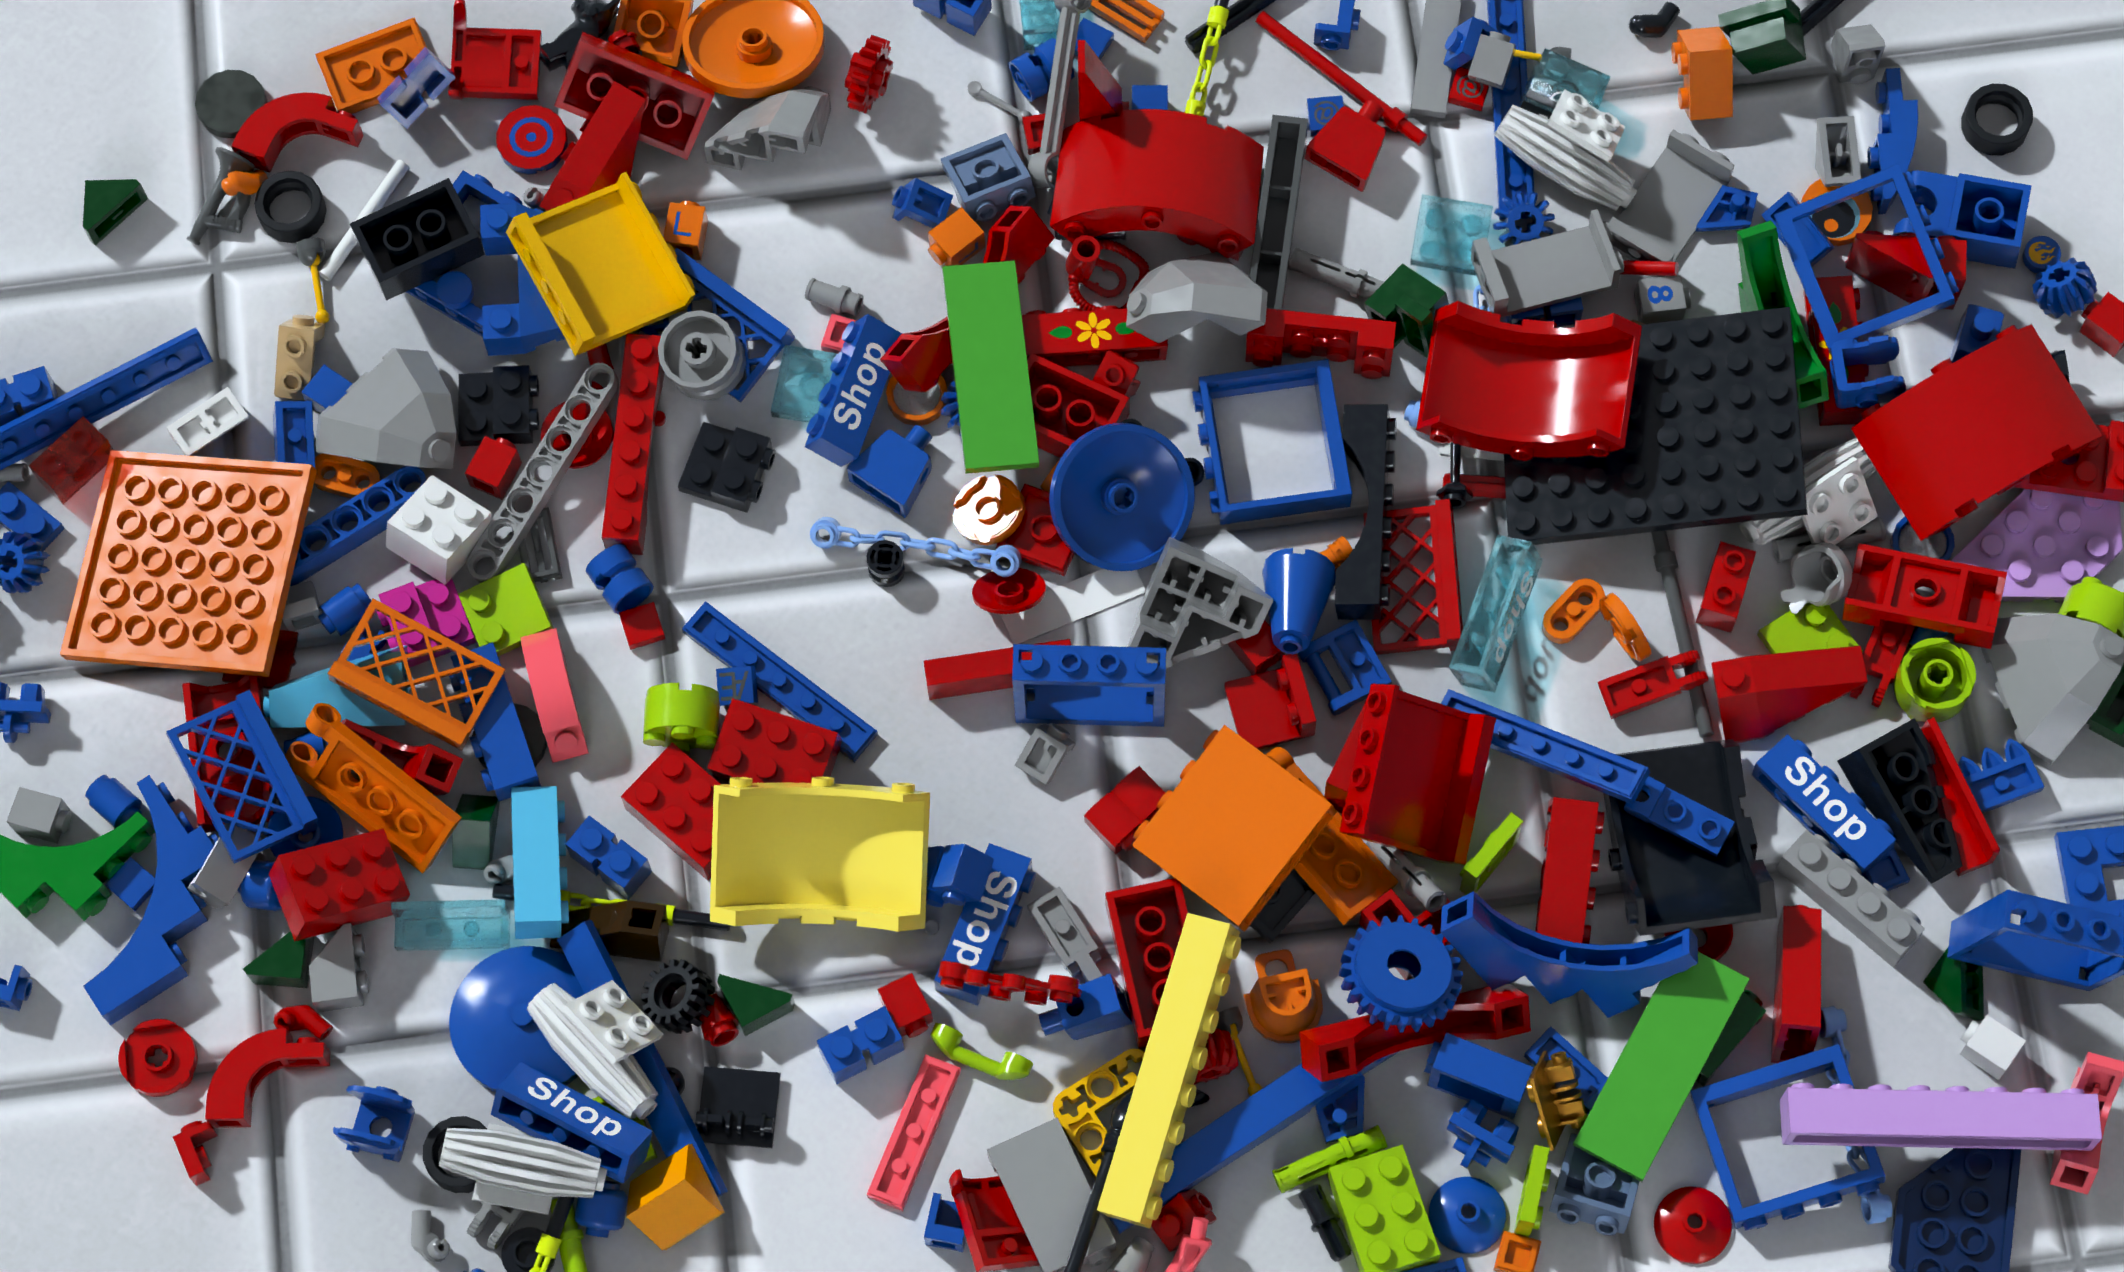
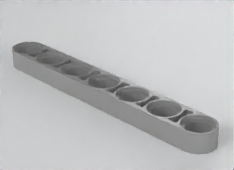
M595 363L585 370L469 555L467 570L478 583H482L505 571L521 542L527 536L615 395L619 386V379L613 369L607 364ZM599 373L609 374L610 382L605 388L600 390L592 388V380L595 375ZM581 403L589 404L591 407L589 416L584 420H575L573 418L574 408ZM561 434L570 435L572 442L568 449L564 451L554 449L553 443L557 436ZM541 465H550L552 467L551 477L544 482L535 481V470ZM526 495L531 496L533 499L531 509L525 513L516 512L515 503L518 498ZM505 526L512 527L514 534L512 539L506 544L497 543L495 540L497 531ZM483 558H492L494 561L493 570L486 575L477 574V563Z

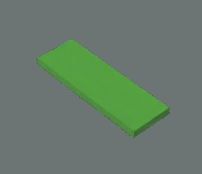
M1015 260L943 266L942 275L965 474L1038 468L1039 455Z
M1698 951V964L1684 972L1676 973L1661 980L1573 1145L1642 1182L1750 978Z

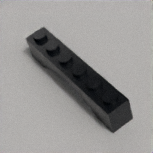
M1388 404L1344 405L1342 438L1345 454L1355 464L1365 481L1369 505L1366 523L1359 541L1349 557L1336 570L1334 604L1338 620H1382L1383 606H1389L1390 586L1389 584H1384V572H1391V550H1385L1386 539H1392L1393 534L1392 517H1387V506L1394 505V485L1388 484V473H1395V451H1389L1390 440H1396L1397 421L1396 418H1390Z

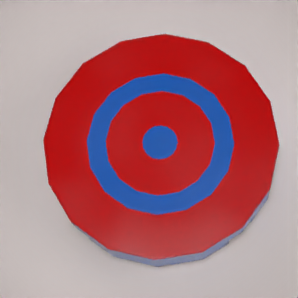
M538 105L522 106L510 112L500 122L496 133L497 149L504 163L514 171L528 175L537 174V171L544 169L547 171L554 168L561 161L560 157L568 146L566 127L560 116L549 108Z

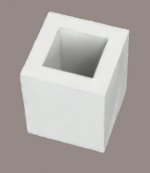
M1986 1015L1980 1024L1972 1021L1960 1040L1965 1042L1966 1045L1960 1052V1055L1999 1080L2026 1040L1989 1015Z

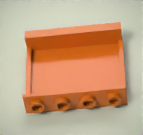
M1224 725L1220 731L1214 730L1208 736L1203 745L1205 750L1198 760H1191L1180 774L1182 780L1174 791L1168 790L1161 797L1157 804L1159 810L1151 821L1145 820L1138 827L1134 834V839L1136 840L1132 846L1140 854L1146 856L1245 932L1337 813V810L1330 802Z

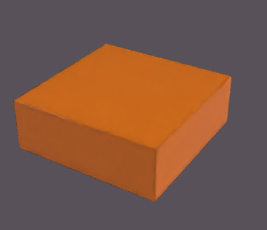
M1503 1231L1493 1270L1498 1272H1534L1541 1241Z

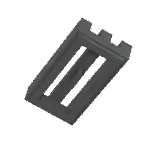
M549 507L543 508L538 518L543 517L552 569L546 570L537 520L531 528V535L538 572H531L526 540L523 539L519 546L521 563H525L528 566L534 582L540 581L544 583L548 582V579L555 578V580L563 579Z

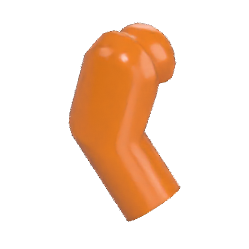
M255 170L252 173L232 171L228 173L227 178L222 180L221 187L229 196H235L238 192L252 195L258 191L262 183L268 179V176L263 170Z

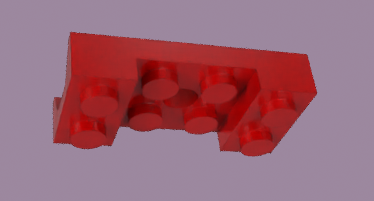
M1267 308L1265 324L1247 333L1245 362H1252L1253 365L1262 368L1272 367L1273 365L1281 366L1284 352L1290 353L1297 358H1309L1312 355L1326 357L1333 362H1344L1348 359L1355 360L1354 374H1361L1362 377L1367 379L1390 377L1396 322Z
M2111 420L2109 426L2095 424L2102 437L2076 454L2077 462L2075 464L2067 465L2059 462L2045 470L2042 467L2031 473L2028 479L2014 487L2124 502V422Z
M1858 543L1852 583L1845 598L1842 620L1879 627L1880 621L1883 619L1955 634L1954 642L1991 649L2007 572ZM1919 587H1929L1935 594L1930 597H1922L1915 590Z
M245 675L238 682L214 686H204L190 682L182 684L186 722L235 701L236 695L249 689L264 716V696L262 681L259 676ZM230 714L218 719L213 731L234 737L238 724L233 715ZM210 724L203 726V728L208 729ZM194 732L188 733L189 750L200 753L206 736ZM241 732L239 739L246 741L244 735ZM210 738L204 755L225 761L226 758L219 756V749L225 742ZM238 747V751L232 756L230 763L251 769L255 756L252 751ZM190 758L194 767L197 760ZM201 762L197 774L201 781L217 785L222 768ZM258 764L256 771L263 773ZM227 770L221 787L242 793L248 776ZM253 778L247 795L268 802L272 788L269 783ZM194 789L198 826H201L206 833L214 832L216 829ZM206 790L211 799L214 792ZM218 794L214 807L218 813L234 817L239 800ZM244 802L238 819L255 825L260 824L265 808ZM270 810L266 823L269 822L274 811Z

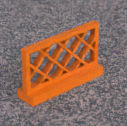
M373 598L338 660L334 661L327 674L329 680L462 751L471 731L504 675L505 669ZM378 611L390 617L394 631L372 637L369 622L374 613ZM396 621L405 625L406 627L398 629ZM366 629L368 638L360 640ZM414 631L423 635L427 649L405 655L400 635ZM396 637L401 656L379 662L374 643ZM429 639L440 645L431 647ZM370 644L375 659L374 664L358 667L347 661L354 648ZM446 649L455 652L460 666L438 672L433 653ZM429 654L434 674L413 680L407 660ZM462 656L473 663L464 665ZM403 662L409 681L396 685L386 682L381 668ZM483 667L494 673L487 686L472 690L466 671ZM377 669L379 677L371 674L368 671ZM462 672L467 692L446 697L440 678ZM437 680L442 699L428 703L418 699L415 685ZM411 687L413 695L401 689ZM482 694L476 705L474 696ZM469 697L473 712L465 724L451 716L448 703ZM444 704L446 713L435 707Z

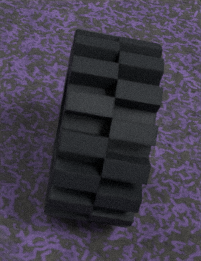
M676 959L669 960V965L664 962L658 965L660 968L659 973L653 970L649 974L653 980L651 983L647 981L644 983L643 987L648 990V993H641V1000L646 1003L642 1005V1009L647 1013L646 1016L651 1021L666 1030L676 1034H682V1030L688 1033L693 1031L691 1024L699 1027L703 1024L700 1017L704 1015L708 1018L711 1013L706 1007L707 1005L714 1006L715 999L709 995L715 993V987L711 985L712 979L686 960L680 959L679 962ZM686 984L683 999L678 1005L671 1008V999L674 993Z

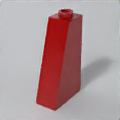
M1794 905L1783 906L1777 931L1771 1063H1779L1814 1052L1821 1029L1822 909Z

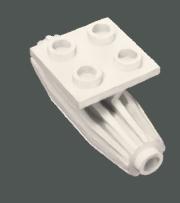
M1564 89L1549 119L1512 105L1494 134L1496 138L1530 167L1572 193L1616 211L1621 205L1626 209L1637 192L1632 187L1635 180L1611 160L1625 126L1620 124L1614 115L1599 111L1577 93H1571Z
M1857 438L1822 452L1804 464L1808 515L1742 522L1740 530L1750 543L1756 541L1757 544L1764 545L1805 526L1812 544L1832 543L1836 545L1878 517L1866 484V480L1876 471V468Z
M613 980L576 999L556 983H553L543 988L530 1001L527 1010L550 1046L596 1095L629 1119L638 1117L642 1120L656 1108L657 1103L654 1100L658 1096V1092L632 1054L660 1040L664 1034Z
M491 1123L488 1124V1129L447 1128L439 1167L476 1181L472 1200L543 1215H549L552 1197L593 1198L595 1190L603 1191L607 1168L600 1167L601 1159L558 1142L534 1138L519 1129Z

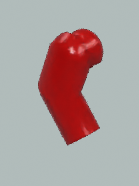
M309 1005L286 1007L274 1016V1025L277 1029L287 1028L289 1032L307 1029L320 1041L324 1040L333 1030V1026Z

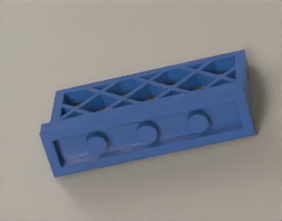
M676 248L677 262L683 273L691 278L694 290L698 292L695 293L696 295L692 301L708 299L712 302L713 313L723 320L736 319L740 322L741 336H738L745 348L747 379L738 391L733 389L728 394L741 403L784 347L788 349L795 336L787 326L683 251ZM692 301L687 308L688 312L693 311ZM718 307L721 308V309H722L723 311H725L726 313H725V314H719ZM669 317L663 319L664 324L645 326L639 330L646 335L661 336L657 332L665 330L669 324ZM746 327L754 332V334L747 335ZM763 339L772 345L764 357L750 359L748 341ZM757 365V366L754 368V370L751 371V366Z
M250 689L236 695L235 701L166 731L174 751L234 864L301 833L304 836L317 829L318 818ZM230 714L233 715L238 724L234 737L213 731L217 720ZM210 724L208 729L203 728V726ZM190 732L206 736L200 753L185 749L179 737ZM241 732L244 735L246 741L239 739ZM210 738L231 744L225 761L204 755ZM236 746L253 752L255 759L251 769L230 763ZM189 758L197 760L194 767ZM201 762L222 768L217 785L200 780L197 773ZM258 764L263 773L256 771ZM227 770L248 776L242 793L221 787ZM253 778L269 783L272 792L268 802L247 795ZM206 790L214 792L211 799ZM218 794L239 800L234 817L217 812L214 805ZM275 796L280 805L273 803ZM244 802L265 808L259 826L238 819ZM270 810L286 815L291 824L290 827L279 832L264 828ZM223 822L231 824L229 831H227ZM235 826L256 832L253 844L237 850L231 839ZM261 834H262V835H265V836H269V837H266V838L260 840Z

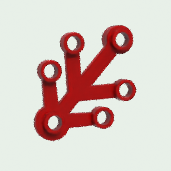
M941 961L938 978L941 979L940 985L943 987L961 990L964 983L978 987H988L990 985L988 997L1002 1001H1010L1012 992L1025 991L1024 1002L1045 1006L1048 997L1052 1001L1072 1003L1073 997H1081L1082 990L1078 989L1080 980L1062 975H1049L1047 983L1016 974L1004 973L1003 976L992 974L983 970L970 969L971 967L968 965L950 961Z

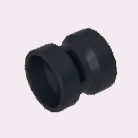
M888 540L878 541L869 548L867 565L872 581L882 587H892L898 584L903 579L905 573L901 548L896 543Z

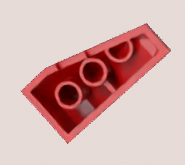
M1078 40L1079 122L1097 115H1102L1103 119L1121 116L1123 110H1129V101H1122V88L1085 40Z
M614 81L539 205L541 208L548 211L617 183L621 173L627 172L629 178L632 176L633 161L647 99Z
M1861 646L1754 655L1711 663L1724 739H1733L1736 743L1763 739L1774 733L1778 728L1792 721L1795 722L1805 717V714L1824 704H1829L1868 683Z

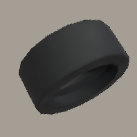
M1992 83L1980 87L1970 96L1961 117V130L1966 141L1976 150L1987 155L2002 156L2014 152L2024 143L2033 122V109L2028 98L2018 89L2007 84ZM1989 103L2008 107L2016 115L2018 126L2012 134L2005 136L1988 133L1979 126L1976 120L1978 109Z
M284 171L276 173L266 179L256 193L254 205L260 224L269 236L280 242L296 243L310 238L318 232L324 223L326 205L321 190L311 177L302 172ZM292 190L305 192L312 204L305 217L289 224L278 223L272 218L269 208L277 196Z
M467 1116L450 1117L439 1122L428 1133L423 1144V1162L428 1174L441 1188L453 1193H470L474 1191L476 1181L465 1176L455 1177L447 1174L439 1167L438 1151L444 1142L447 1128H487L480 1121Z

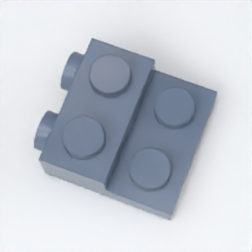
M1007 133L941 158L943 170L955 190L960 206L974 221H989L995 217L998 211L1006 209L1010 205L1025 206L1031 198L1036 197L1031 176Z
M1571 1133L1549 1211L1556 1213L1558 1219L1567 1224H1576L1582 1221L1594 1225L1596 1231L1603 1235L1611 1236L1617 1232L1624 1234L1631 1216L1639 1180L1574 1146L1573 1142L1577 1134Z

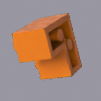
M1708 27L1677 30V42L1672 43L1671 53L1673 64H1678L1679 75H1684V87L1678 89L1679 108L1685 110L1690 121L1733 117V49L1721 28Z

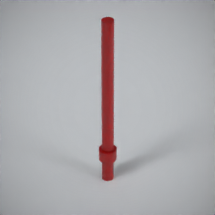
M1265 11L1258 15L1255 21L1258 25L1362 104L1366 100H1371L1380 105L1384 110L1381 118L1384 119L1383 124L1395 133L1401 132L1418 146L1425 142L1428 135L1407 120V114L1397 107L1391 108Z

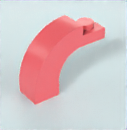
M557 628L520 637L536 709L552 763L589 754Z
M2087 1052L2082 1067L2077 1069L2070 1089L2078 1088L2083 1089L2085 1094H2098L2103 1139L2112 1103L2124 1077V1061ZM2102 1140L2092 1151L2054 1150L2050 1185L2088 1195L2099 1169Z

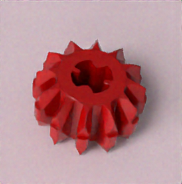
M1215 1029L1213 1033H1209L1205 1046L1208 1050L1207 1061L1201 1071L1198 1070L1194 1084L1199 1082L1207 1083L1209 1080L1229 1075L1239 1065L1236 1044L1232 1040L1230 1032Z

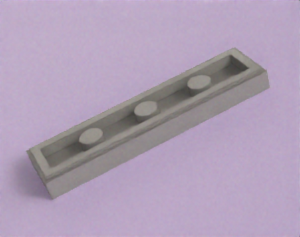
M1426 0L1410 114L1437 118L1446 117L1452 69L1443 64L1447 53L1445 44L1454 28L1458 26L1462 0Z

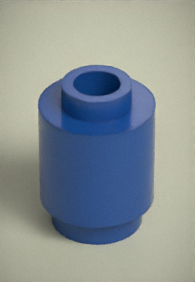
M358 583L352 588L347 586L319 606L322 614L318 616V619L330 635L337 631L342 636L359 623L371 599Z
M102 775L86 791L85 797L89 800L90 807L114 828L127 821L137 811L142 814L140 810L142 801L116 778Z

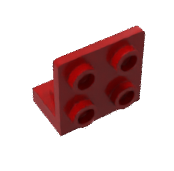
M1297 654L1283 655L1281 668L1224 683L1225 693L1237 734L1255 748L1261 749L1315 735L1317 721Z

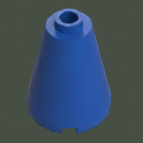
M1293 548L1276 551L1265 559L1262 570L1265 593L1273 598V603L1268 611L1272 641L1278 649L1287 654H1297L1309 647L1335 586L1336 569L1334 564L1326 556L1314 550L1305 549V554L1293 553Z

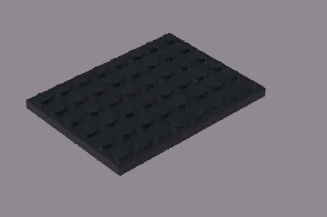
M1790 307L1641 325L1642 331L1625 448L1609 452L1605 457L1592 455L1580 457H1532L1531 460L1527 461L1517 460L1509 454H1504L1507 530L1510 548L1808 515Z

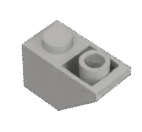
M1871 24L1836 29L1831 48L1839 83L1851 82L1852 84H1861L1875 77L1885 49V42Z
M351 923L343 924L309 965L312 1003L318 1012L364 1006L363 994L369 993L367 973L365 970L361 971L359 957H365L364 938L362 934L357 935Z

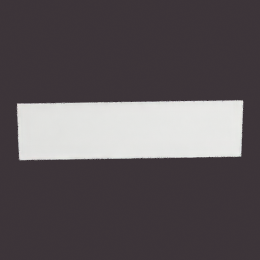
M1100 569L1046 591L1042 601L1028 610L1000 615L1013 644H1020L1144 594L1146 589L1137 570L1111 571Z

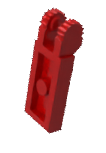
M1881 619L1879 627L1874 626L1863 653L1866 674L1881 679L1878 688L1873 693L1872 706L1880 707L1889 683L1892 684L1915 626ZM1865 685L1850 692L1849 696L1857 699Z
M1690 650L1670 658L1665 656L1597 682L1611 719L1681 694L1683 690H1690L1706 683L1709 678L1705 671L1694 672L1679 679L1676 678L1673 671L1698 662L1700 660L1698 651Z

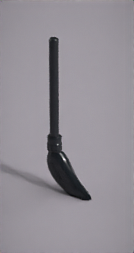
M1133 1089L1122 1096L1112 1110L1111 1127L1107 1130L1104 1144L1101 1148L1103 1158L1064 1272L1081 1271L1100 1215L1097 1207ZM1197 1089L1196 1097L1191 1107L1208 1102L1210 1099L1209 1095Z

